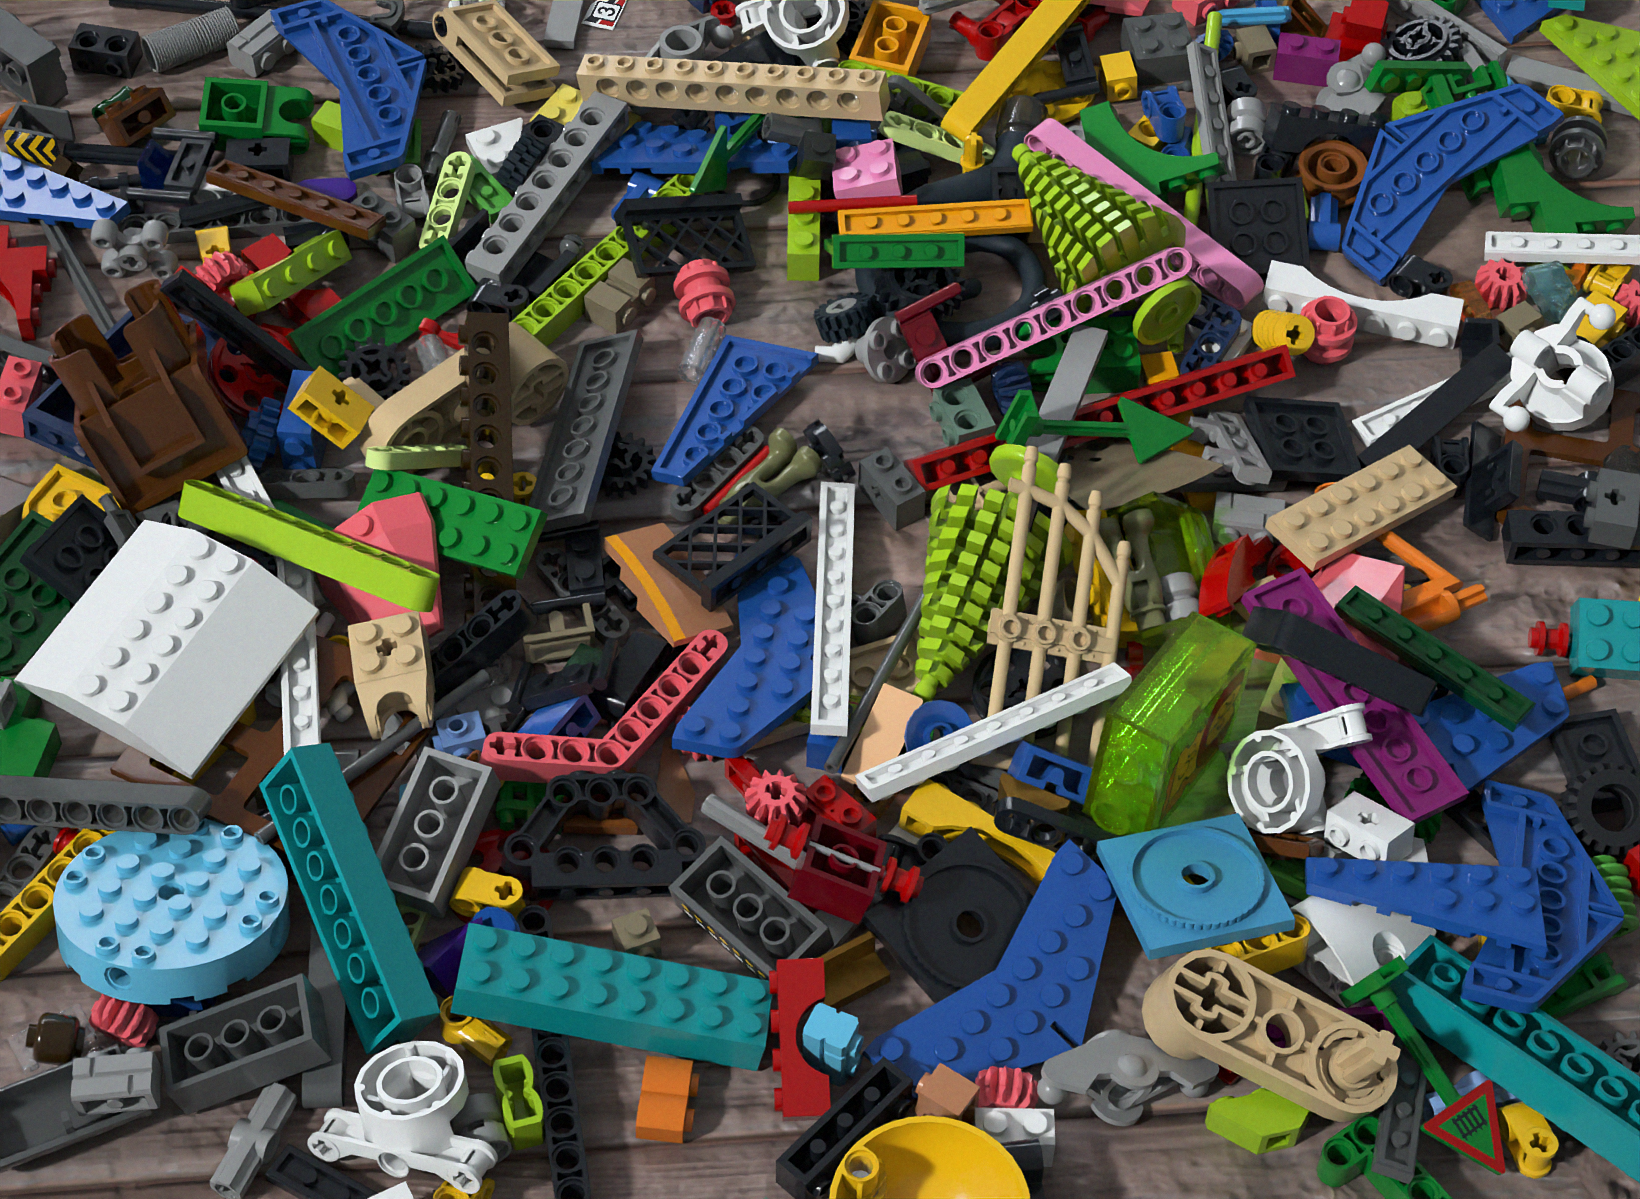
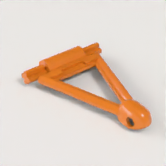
M1328 482L1321 484L1315 489V493L1327 488L1328 486L1336 482ZM1389 530L1374 538L1430 579L1428 582L1404 591L1403 608H1401L1402 616L1426 632H1431L1460 619L1461 612L1488 601L1482 584H1475L1458 591L1464 585L1461 580L1393 531ZM1355 549L1349 553L1356 554Z

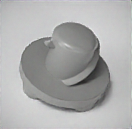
M886 316L876 319L868 327L866 333L861 335L856 342L855 354L857 359L865 365L868 373L879 382H897L907 374L909 369L914 368L916 365L914 356L895 317Z

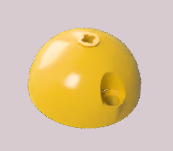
M915 1116L889 1122L872 1130L857 1141L844 1156L835 1172L830 1187L829 1199H1030V1193L1023 1172L1013 1156L986 1132L966 1122L948 1117ZM862 1170L869 1175L864 1178H858L852 1173Z

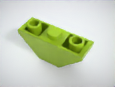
M1259 1088L1249 1095L1236 1098L1224 1096L1216 1099L1213 1103H1209L1205 1124L1208 1130L1259 1155L1294 1147L1313 1112L1266 1088Z

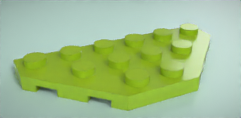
M1567 14L1542 21L1539 31L1640 121V31Z

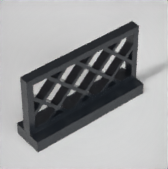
M741 193L624 199L614 214L616 226H622L637 278L676 276L684 265H678L668 257L673 249L686 257L689 263L702 259L698 256V253L703 247L718 258L717 264L724 267L728 272L752 271L757 266L740 212L741 207L744 205ZM732 220L736 231L734 236L718 226L719 222ZM692 222H699L709 229L705 238L689 227ZM662 224H671L681 231L676 240L660 229ZM641 225L652 234L645 241L635 234L633 226ZM712 233H715L728 243L723 251L708 241ZM683 234L699 244L694 253L679 243ZM654 236L670 246L665 255L649 244ZM733 246L743 254L744 261H736L726 254L729 248ZM643 251L660 262L658 266L644 267L641 257Z
M752 482L654 550L653 559L701 596V605L709 612H713L811 541L812 517L803 510L797 514L755 482ZM754 496L763 503V507H743V502ZM723 516H739V525L718 524V520ZM742 516L763 517V525H742ZM767 517H782L786 522L782 525H767ZM698 534H714L713 542H693V537ZM717 534H738V543L717 542ZM742 534L763 535V538L756 543H742ZM673 551L688 552V560H673L668 555ZM692 552H713V561L692 560ZM717 552L738 553V556L731 561H717ZM711 570L712 574L700 582L691 574V571Z

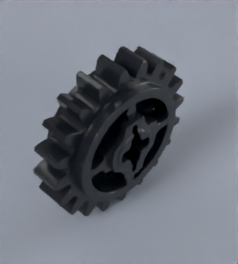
M1420 15L1417 20L1413 21L1408 18L1405 24H1396L1394 32L1387 31V39H1380V44L1386 51L1385 60L1454 61L1453 58L1461 57L1460 49H1463L1460 29L1456 28L1454 21L1447 23L1446 17H1442L1437 21L1435 15H1431L1429 19H1424Z
M951 267L879 268V271H876L874 293L880 295V304L888 303L887 311L892 312L894 310L899 311L940 290L938 286L942 289L953 282H957L961 285L962 292L929 310L933 317L940 322L942 321L943 314L951 317L954 309H960L966 289L964 287L965 278L959 277L960 269H951Z

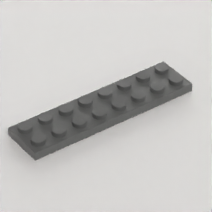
M638 329L580 342L528 505L548 514L542 532L579 526L590 522L644 339Z

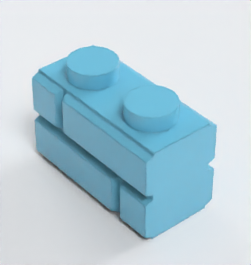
M819 1003L815 1005L803 1028V1059L815 1070L829 1075V1083L838 1087L845 1085L849 1075L855 1077L862 1063L863 1055L859 1054L864 1036L858 1034V1018L843 1011L838 1014L835 1008Z

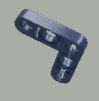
M1201 293L1200 305H1203L1207 311L1202 315H1193L1187 324L1202 330V332L1180 365V375L1194 371L1199 364V360L1202 362L1201 368L1221 363L1241 330L1242 318L1238 310ZM1232 321V324H1227L1226 327L1221 326V322ZM1207 342H1214L1219 345L1220 349L1215 353H1207L1202 349V345Z

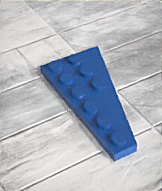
M1306 857L1305 883L1306 894L1349 906L1357 902L1377 907L1376 913L1391 916L1393 911L1411 916L1412 923L1467 938L1474 937L1476 934L1496 939L1497 946L1511 949L1512 944L1532 949V955L1546 957L1547 942L1536 868Z

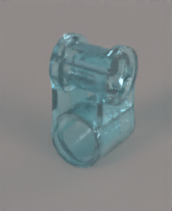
M1547 262L1529 266L1523 270L1522 279L1525 290L1531 295L1542 316L1550 322L1560 323L1568 312L1570 304L1576 300L1578 294L1576 287L1570 281L1561 262Z

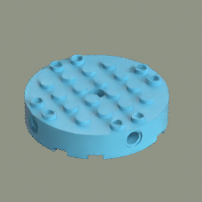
M206 818L196 832L188 835L116 831L84 848L67 865L56 884L53 897L59 951L68 969L72 967L80 975L81 981L95 991L119 1000L140 1004L169 1005L171 1004V998L194 996L195 1001L228 992L227 986L242 978L246 981L253 979L269 966L280 953L287 940L291 924L288 878L286 869L277 853L267 843L262 845L254 836L244 833L242 828L237 825L226 826Z

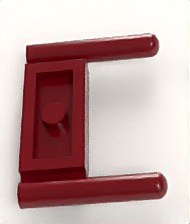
M953 282L894 313V317L900 325L901 332L917 365L924 358L948 348L929 310L959 295L962 292V287L957 282ZM997 361L952 382L971 378L972 382L975 383L989 376L994 366H998ZM935 363L928 364L925 367L923 374L926 381L934 382L939 378L940 369Z

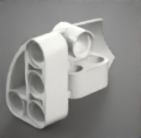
M1413 837L1412 852L1401 861L1429 863L1424 839ZM1310 896L1290 908L1293 914L1304 917L1310 924L1306 958L1302 963L1293 966V968L1346 1008L1338 996L1340 993L1399 955L1405 960L1430 934L1435 937L1436 929L1412 923L1411 916L1393 911L1391 916L1376 913L1377 907L1357 902L1349 906ZM1368 998L1351 1007H1362L1369 1003L1371 999Z

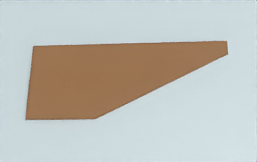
M664 737L656 785L657 792L685 823H692L696 794L677 750L672 748V739Z

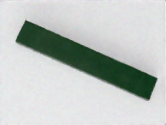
M1355 585L1335 605L1334 610L1341 619L1511 732H1514L1533 712L1536 703Z

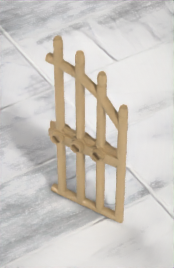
M1027 446L1021 480L1010 477L1008 482V491L1019 494L1003 609L992 607L988 621L986 644L997 645L987 717L1003 711L1011 648L1032 652L1025 701L1041 694L1046 654L1067 658L1063 684L1079 678L1081 661L1101 664L1102 668L1113 662L1116 663L1131 544L1129 541H1120L1116 551L1117 559L1114 561L1099 534L1100 507H1102L1103 503L1101 491H1091L1086 518L1068 502L1070 487L1068 481L1071 479L1072 473L1070 464L1060 463L1057 470L1058 481L1055 484L1054 494L1035 486L1036 463L1039 456L1038 447ZM1032 499L1052 508L1037 615L1017 612ZM1065 519L1083 535L1072 622L1051 618ZM1095 556L1112 585L1106 628L1086 624ZM1105 700L1095 705L1088 765L1097 770L1092 784L1098 786L1100 783L1111 700ZM1073 715L1058 721L1054 751L1068 756ZM1036 731L1025 735L1023 740L1034 743ZM996 748L986 756L975 757L969 760V763L1008 770L1013 756L998 754Z

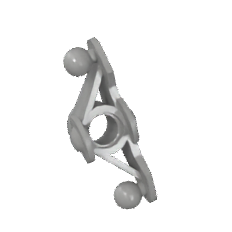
M710 15L685 25L672 26L664 30L660 35V39L645 57L704 61L705 48L710 42L717 48H728L734 41V33L730 27L720 25L717 17ZM628 106L635 114L644 115L652 109V107Z
M1376 42L1369 43L1363 48L1361 54L1347 61L1334 64L1326 76L1328 87L1319 92L1315 100L1316 105H1323L1334 111L1348 108L1364 115H1370L1371 112L1380 113L1388 96L1384 93H1370L1363 84L1378 60H1385V48ZM1325 134L1316 137L1305 147L1317 141L1341 140L1345 137L1339 134Z
M1113 1029L1095 1035L1086 1044L1047 1059L1041 1069L1042 1078L1037 1084V1093L1045 1103L1051 1105L1061 1103L1067 1097L1068 1091L1083 1095L1087 1093L1095 1099L1091 1105L1092 1110L1103 1121L1115 1126H1129L1140 1119L1143 1111V1101L1179 1084L1180 1090L1187 1097H1202L1208 1091L1210 1082L1216 1079L1219 1066L1207 1058L1184 1060L1170 1056L1155 1045L1153 1040L1130 1035L1124 1030Z

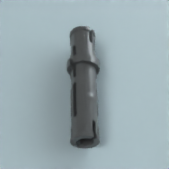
M445 110L442 113L432 146L425 153V165L422 174L424 180L427 175L424 185L427 187L437 186L444 161L449 156L458 126L461 123V115L459 114L456 117L457 112L454 110Z

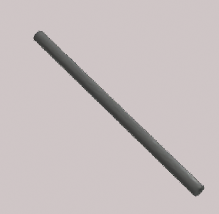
M923 589L848 721L847 737H839L825 762L824 769L827 772L835 774L839 770L871 712L883 684L887 683L918 627L922 617L921 601L924 597Z
M484 669L480 670L434 703L433 722L490 682L489 674ZM416 716L341 770L346 783L349 784L421 732L423 728L419 717ZM273 820L254 833L256 840L262 845L278 835Z

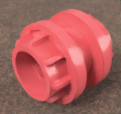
M697 259L685 264L680 269L673 283L675 295L680 300L678 307L681 317L685 321L691 322L692 326L698 329H712L721 326L732 315V310L736 305L734 292L729 288V273L724 267L719 266L716 261Z
M1326 295L1307 303L1302 308L1300 314L1312 322L1315 338L1311 347L1302 354L1309 361L1322 365L1332 364L1344 359L1349 355L1353 347L1354 335L1358 324L1356 313L1343 299L1335 296Z

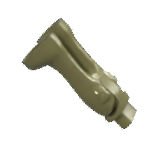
M777 428L768 438V456L757 467L741 477L728 491L727 495L720 500L719 505L752 482H755L777 499L797 482L819 474L823 468L822 461L818 454L807 446H802L797 451L796 441L792 435L783 428ZM789 464L774 480L765 483L772 475ZM752 496L743 502V507H763V503ZM723 516L718 520V524L739 525V516ZM742 516V525H746L748 519L750 520L754 517Z
M1144 508L1129 512L1122 520V526L1131 544V550L1137 565L1136 571H1132L1129 565L1124 605L1130 613L1131 622H1136L1139 634L1155 632L1167 626L1163 615L1167 611L1163 604L1162 584L1148 543V536L1154 526L1155 519L1152 510ZM1115 518L1100 519L1099 534L1115 561L1117 559L1116 551L1120 541H1123L1119 522Z

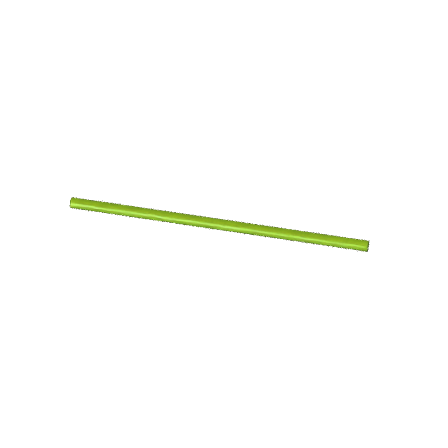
M1213 11L1207 17L1204 45L1217 49L1218 56L1223 16L1221 13ZM1195 114L1190 156L1203 155L1197 114ZM1201 182L1190 185L1186 189L1183 217L1196 227H1198L1203 183ZM1187 274L1176 279L1192 280ZM1186 325L1175 335L1168 338L1167 349L1173 353L1183 351Z

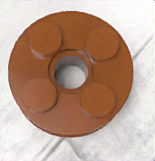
M1321 140L1311 143L1303 149L1299 156V169L1296 177H1302L1306 201L1309 204L1311 197H1315L1322 192L1331 193L1332 197L1338 200V209L1345 208L1355 203L1368 162L1363 153L1349 143L1339 140Z

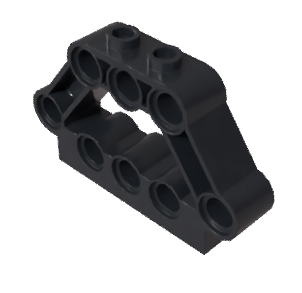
M580 770L571 772L569 775L556 776L549 781L545 797L519 832H514L506 839L501 865L507 876L514 877L517 880H528L530 901L672 897L668 887L705 852L706 841L700 831L689 827L659 795L656 784L651 777L641 773H627L624 770H612L606 774H591L588 771ZM633 793L640 794L645 800L640 802L634 801L628 795ZM600 794L605 796L608 801L603 803L597 802L591 796ZM564 795L571 802L560 803L554 797ZM612 814H623L628 819H632L659 849L657 850L650 844L642 843L635 845L630 851H619L618 848L612 845L604 844L596 847L592 852H582L575 846L567 845L560 847L555 853H544L566 821H569L575 815H586L592 820L602 821L609 818ZM688 847L694 854L683 855L677 848ZM517 851H523L530 858L518 860L512 854ZM644 862L651 869L646 871L639 870L634 866V863ZM598 863H607L611 865L613 870L604 872L598 869L596 865ZM561 864H570L576 869V871L566 873L563 872L558 866H560Z

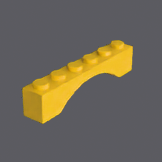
M928 778L916 788L903 805L899 828L918 839L927 833H938L950 844L971 826L999 858L1008 861L1025 873L1037 887H1039L1055 855V852L998 830L994 824V817L983 811L978 804L964 800L952 793L944 784L935 783Z

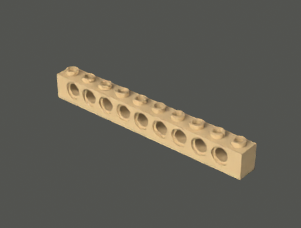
M585 54L576 73L583 101H587L591 94L597 91L627 102V106L755 114L772 112L788 116L883 121L890 103L886 71L870 69Z

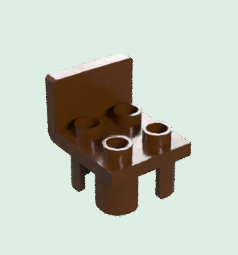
M158 279L140 283L127 290L124 296L125 303L136 319L127 324L123 331L124 337L134 352L118 359L93 317L89 314H81L68 321L50 337V343L56 355L49 356L48 361L75 402L73 426L75 435L121 509L129 510L132 516L182 490L185 480H201L245 457L248 453L246 439L208 379L207 347L204 332L196 319L187 324L184 323L170 298L159 290L161 283Z

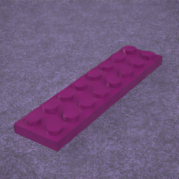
M1303 567L1243 594L1241 602L1250 614L1254 606L1287 611L1359 644ZM1280 655L1321 713L1349 704L1365 703L1366 709L1363 711L1367 733L1372 734L1373 740L1347 748L1393 812L1417 824L1467 798L1469 791L1411 713L1296 659Z

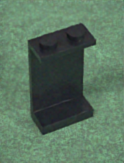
M484 208L475 217L470 218L466 222L465 227L455 237H451L448 240L465 269L467 254L476 248L482 240L485 230L490 228L489 213ZM566 249L554 261L536 251L511 283L512 285H520L527 290L529 296L526 303L527 307L577 263V254Z

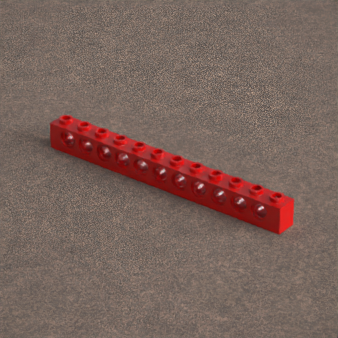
M1287 344L1272 346L1081 405L1074 421L1124 423L1117 404L1120 397L1129 399L1167 417L1293 378L1296 375ZM996 432L903 460L904 467L927 492L991 472L989 458L997 446L1007 443L1006 440H996ZM1068 435L1063 449L1100 438V436Z

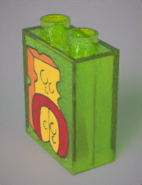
M1192 611L1108 709L1082 812L1092 817L1101 829L1116 835L1127 836L1160 829L1221 752L1218 746L1229 742L1257 643Z

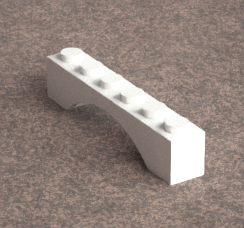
M1271 260L1260 310L1274 309L1299 315L1302 308L1310 301L1326 295L1335 296L1343 299L1356 313L1358 319L1356 330L1453 349L1464 300L1434 293L1418 298L1396 301L1361 298L1328 286L1314 277L1303 266Z

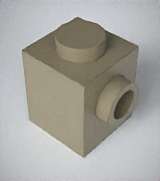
M1264 24L1236 29L1231 54L1233 59L1237 60L1239 65L1244 68L1247 75L1274 71L1278 48Z
M648 908L612 920L613 944L616 951L662 960L661 937Z

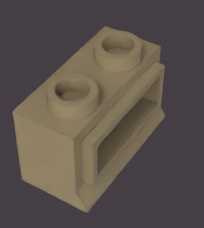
M582 604L585 626L565 629L562 613L559 611L551 612L549 614L550 632L532 635L529 632L521 639L525 661L546 663L549 660L581 657L591 654V652H596L595 628L590 604Z

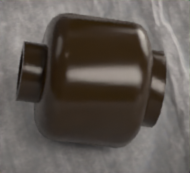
M45 1012L39 1017L37 1025L29 1024L25 1047L33 1048V1058L36 1062L59 1066L73 1061L75 1058H81L86 1027H80V1021L76 1016Z

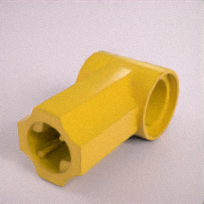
M454 995L446 998L440 1005L441 1036L451 1044L462 1045L490 1067L494 1065L495 1060L503 1059L513 1043V1038L489 1020L450 1013ZM454 1017H461L465 1019L461 1022L450 1021V1019Z

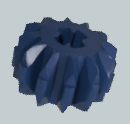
M1020 360L1003 362L1001 365L994 366L990 373L995 402L998 411L1004 417L1018 390L1032 391L1033 387L1027 368Z

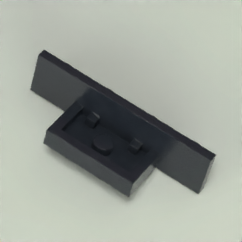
M1476 420L1471 426L1470 466L1467 474L1463 526L1486 541H1490L1493 539L1495 512L1508 504H1512L1519 498L1523 446L1515 440H1511L1500 448L1501 436Z

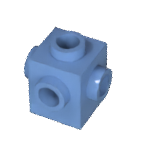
M478 710L460 715H452L435 721L438 733L437 736L432 737L435 750L467 759L474 750L482 752L486 735Z

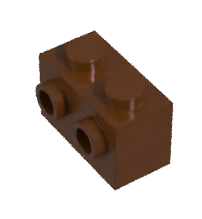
M146 85L137 87L129 93V99L124 102L116 101L104 108L106 113L98 117L97 120L111 145L129 146L151 132L154 127H159L177 115L162 87L147 88Z

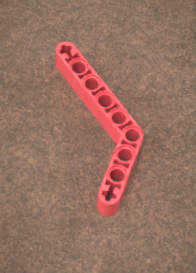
M708 629L699 633L603 739L493 732L485 738L479 763L492 767L499 780L546 784L556 776L569 775L571 772L580 770L588 771L591 774H606L612 770L628 772L684 710L685 705L688 706L716 675L723 662L728 641L721 632Z

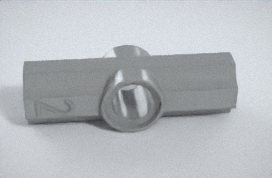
M275 1082L265 1085L247 1118H240L233 1127L228 1140V1151L209 1182L211 1189L215 1190L225 1199H242L261 1165H267L273 1159L279 1146L280 1132L298 1102L296 1094L288 1090L286 1086Z

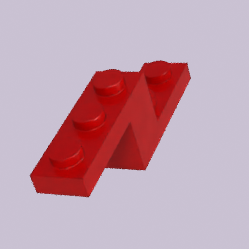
M743 755L737 758H724L725 777L745 798V792L747 788H750L752 778L762 779L757 765L752 759H745ZM803 815L799 825L790 823V825L799 828L805 822ZM734 833V846L783 889L789 892L794 875L793 868ZM801 903L811 913L815 914L814 907Z

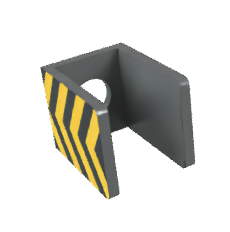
M17 101L2 127L8 154L28 162L52 166L60 153L57 140L73 143L76 139L71 115L68 110Z

